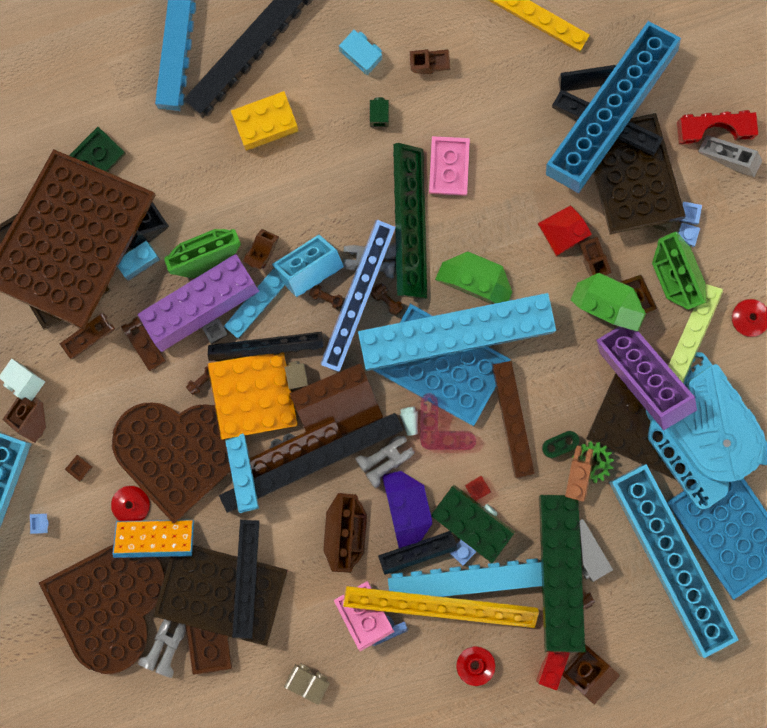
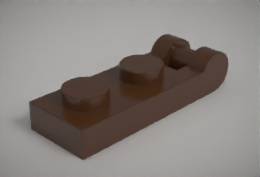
M104 313L87 323L85 329H79L60 343V346L71 360L115 330V327L106 320L107 316ZM99 324H101V326L103 327V329L100 331H98L96 328V326Z
M135 317L128 325L124 324L121 328L147 369L152 371L165 363L166 360L152 341L140 319ZM138 328L140 332L133 335L131 331Z

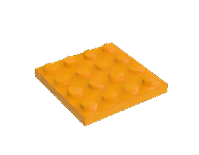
M284 352L276 355H256L207 364L221 440L238 437L243 433L246 436L298 426L294 404L289 394L291 390H289L285 372L286 361Z

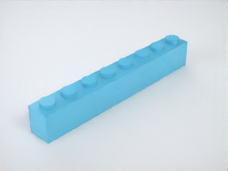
M538 558L526 559L527 563L519 564V560L507 561V565L502 566L499 565V562L488 563V567L480 568V564L469 565V569L461 570V566L450 567L449 571L442 572L441 568L431 569L430 573L422 574V571H412L411 575L403 576V573H393L388 578L389 591L438 597L542 586L541 561L538 562Z

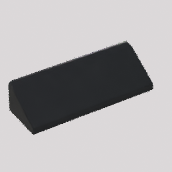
M616 65L563 72L558 78L560 91L561 89L571 91L602 86Z

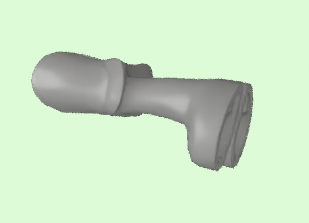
M395 242L389 244L383 258L393 261L382 262L379 269L388 278H394ZM344 246L343 253L357 255L356 260L344 259L342 261L343 266L347 270H357L366 246Z
M405 436L393 438L388 445L372 456L364 457L360 455L355 458L364 473L384 458L388 457L390 459L366 474V477L375 489L380 486V479L384 474L393 468L399 467V465L407 461L415 453L412 447L403 451L402 454H399L396 448L402 446L407 441Z
M163 620L154 638L156 641L150 653L146 657H142L138 665L154 671L159 654L165 643L167 648L155 672L172 678L174 671L171 668V661L187 629L186 625L178 624L175 633H169L168 630L172 622Z

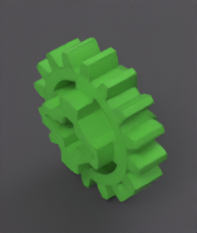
M592 441L588 442V447L585 444H581L582 453L580 460L582 461L586 459V456H582L584 452L588 449L594 450L593 457L597 465L592 466L590 479H592L593 483H597V478L600 481H604L603 475L610 476L608 469L614 468L610 465V462H613L614 459H609L612 452L605 451L606 445L600 448V442H597L595 446H593ZM600 453L604 456L605 462L601 460ZM603 469L601 473L593 476L595 470Z

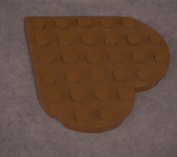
M153 402L141 403L125 411L115 424L112 433V450L117 462L173 524L230 473L225 439L221 440L215 405H195L178 414L175 410L164 404Z
M114 544L39 582L76 659L87 669L101 674H114L131 667L143 654L148 640V626L144 616L156 607L165 577L164 568L158 557L113 558Z

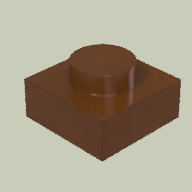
M76 455L65 470L81 482L93 466L81 456Z

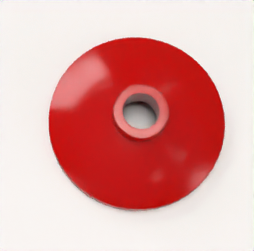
M755 299L741 301L732 312L734 328L740 334L747 337L761 335L767 329V307ZM750 314L756 316L754 321L750 319Z
M125 486L119 489L112 498L111 509L113 515L119 521H142L150 509L149 497L139 487ZM128 501L133 504L131 509L126 507Z
M479 646L469 647L462 651L457 659V673L461 680L468 685H484L491 680L495 673V660L492 654L485 648ZM473 662L479 663L477 669L472 668Z

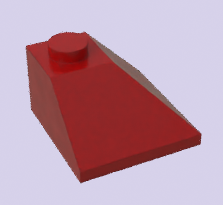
M571 205L538 223L555 256L589 239L592 235L584 219Z

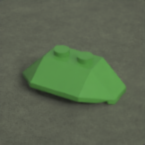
M213 229L180 243L164 260L169 274L194 279L235 255L241 243L235 229Z
M677 231L660 238L652 265L666 298L688 310L706 303L705 281L691 247Z
M468 251L442 262L435 278L440 283L490 304L509 301L512 294L503 266Z
M601 273L578 282L571 297V301L578 308L611 324L634 331H639L646 315L634 288Z

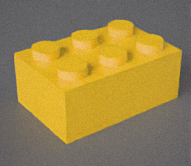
M284 91L231 110L246 151L299 132Z

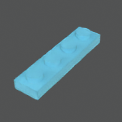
M274 269L257 287L259 292L247 299L224 325L236 338L239 339L285 286Z
M243 433L238 437L225 439L238 511L243 513L259 509L246 437Z

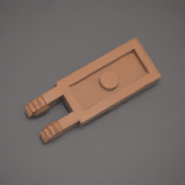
M576 447L565 497L585 501L593 465L594 450L588 449L586 459L582 461L580 460L582 447Z

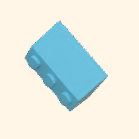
M320 235L312 238L272 264L288 290L296 297L304 294L307 290L320 284L324 279L337 273L338 270L344 267L337 250Z

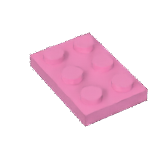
M432 136L429 194L467 196L470 138Z
M368 581L358 586V588L372 589ZM344 595L334 600L359 651L394 633L384 611L343 607Z

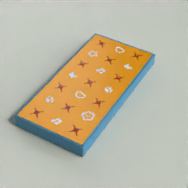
M170 520L116 521L113 558L192 556L194 520H178L174 524Z

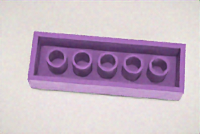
M235 254L137 315L154 344L162 352L254 296L259 290Z
M619 326L597 339L599 352L663 430L697 411L695 396L638 331Z

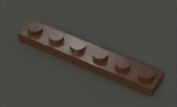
M512 361L492 364L514 477L519 478L535 474Z
M332 419L251 457L250 463L253 479L342 438L335 420Z

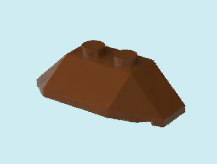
M338 493L326 511L323 551L332 572L351 573L353 567L364 554L367 513L358 500L357 494Z

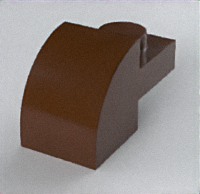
M425 49L410 51L411 71L417 74H433L435 71L450 70L449 50L429 51Z
M598 237L579 243L584 258L583 262L590 277L597 273L604 275L612 273Z

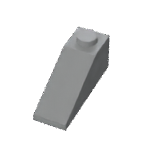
M706 135L698 151L714 161L752 177H755L762 163L758 151Z
M579 519L582 574L586 580L590 579V581L594 582L613 569L584 519Z

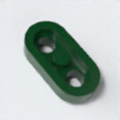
M566 431L546 440L542 445V452L548 458L558 457L574 450L579 445V437L573 431ZM567 437H570L572 439V443L570 445L567 444L565 441ZM549 445H553L555 447V450L553 452H550L548 450Z

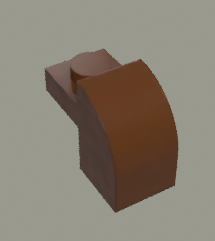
M261 229L255 237L252 248L245 255L243 262L252 268L264 269L270 260L279 236Z

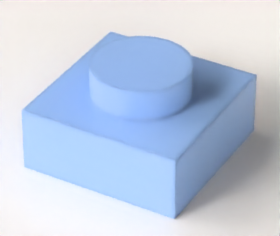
M683 201L682 205L686 217L679 221L698 225L702 205Z
M681 223L678 233L689 246L694 247L700 228Z
M47 513L30 514V534L48 533Z
M460 540L456 544L458 550L450 552V554L461 565H464L476 551Z

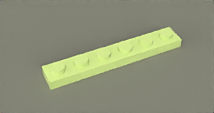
M705 284L706 303L694 307L668 365L682 383L685 381L723 294V289Z

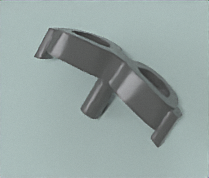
M291 433L285 434L283 441L274 439L269 448L275 447L296 436Z

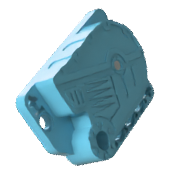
M697 352L695 357L702 359L700 362L701 366L699 364L693 366V372L690 367L683 383L695 396L697 411L665 430L659 426L647 410L646 414L650 420L649 442L694 506L698 509H707L727 495L729 482L743 479L752 471H755L759 465H767V441L755 416L741 400L742 398L736 389L731 386L721 368L717 364L712 365L706 355ZM655 431H659L663 435L660 442H656L652 438ZM666 447H671L674 451V455L671 458L664 456V449ZM677 463H682L685 466L684 473L678 474L675 471ZM689 479H693L696 482L694 490H689L686 486V482ZM698 492L701 497H706V505L699 504L700 498L698 495L693 497L692 493Z

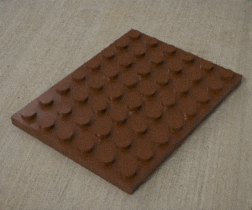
M53 149L0 244V292L81 329H85L154 200L155 192Z

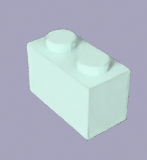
M14 359L9 361L0 374V379L4 382L3 386L12 392L15 390L13 394L22 400L26 397L32 401L45 383L44 380Z

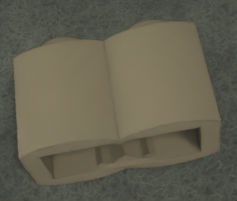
M302 663L299 666L295 664L284 687L319 705L330 684L327 681L328 677L319 672L316 675L311 673V668Z

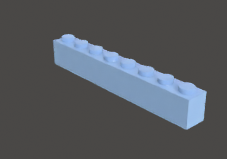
M379 220L375 221L320 364L322 366L340 372L396 227Z

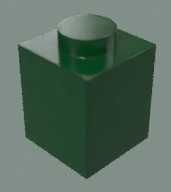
M376 97L374 100H370V127H389V100H385L383 97Z

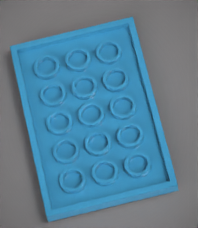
M410 304L400 323L431 317L432 315ZM484 347L375 369L373 371L474 427L496 387L492 364L507 362L511 359L490 347Z
M744 478L729 482L727 495L707 509L696 508L684 490L667 501L669 508L731 599L735 600L767 578V511ZM696 482L693 485L689 486L688 489L694 490L696 488ZM698 492L692 493L693 497L698 495L700 498L699 504L706 505V497H701Z

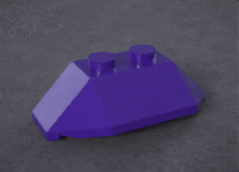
M402 471L384 474L382 477L398 547L401 548L422 541L433 523L424 485Z

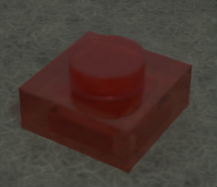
M482 476L464 485L475 501L491 493Z

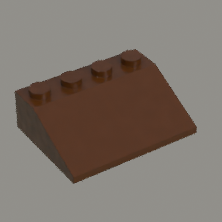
M361 363L289 393L306 432L334 419L341 435H344L383 418Z

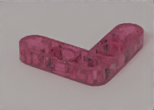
M432 393L422 396L420 401V442L423 448L428 450H469L476 445L475 435L471 431H438L437 397ZM431 398L435 402L431 404V412L423 413V411H427V404L424 402ZM426 417L434 418L435 422L432 426L424 424L423 421ZM427 431H431V439H434V441H431V444L423 441L427 439ZM447 435L452 436L454 439L450 445L443 443V438ZM456 435H459V439L463 440L466 436H469L472 441H469L468 445L465 444V441H459L460 445H456Z

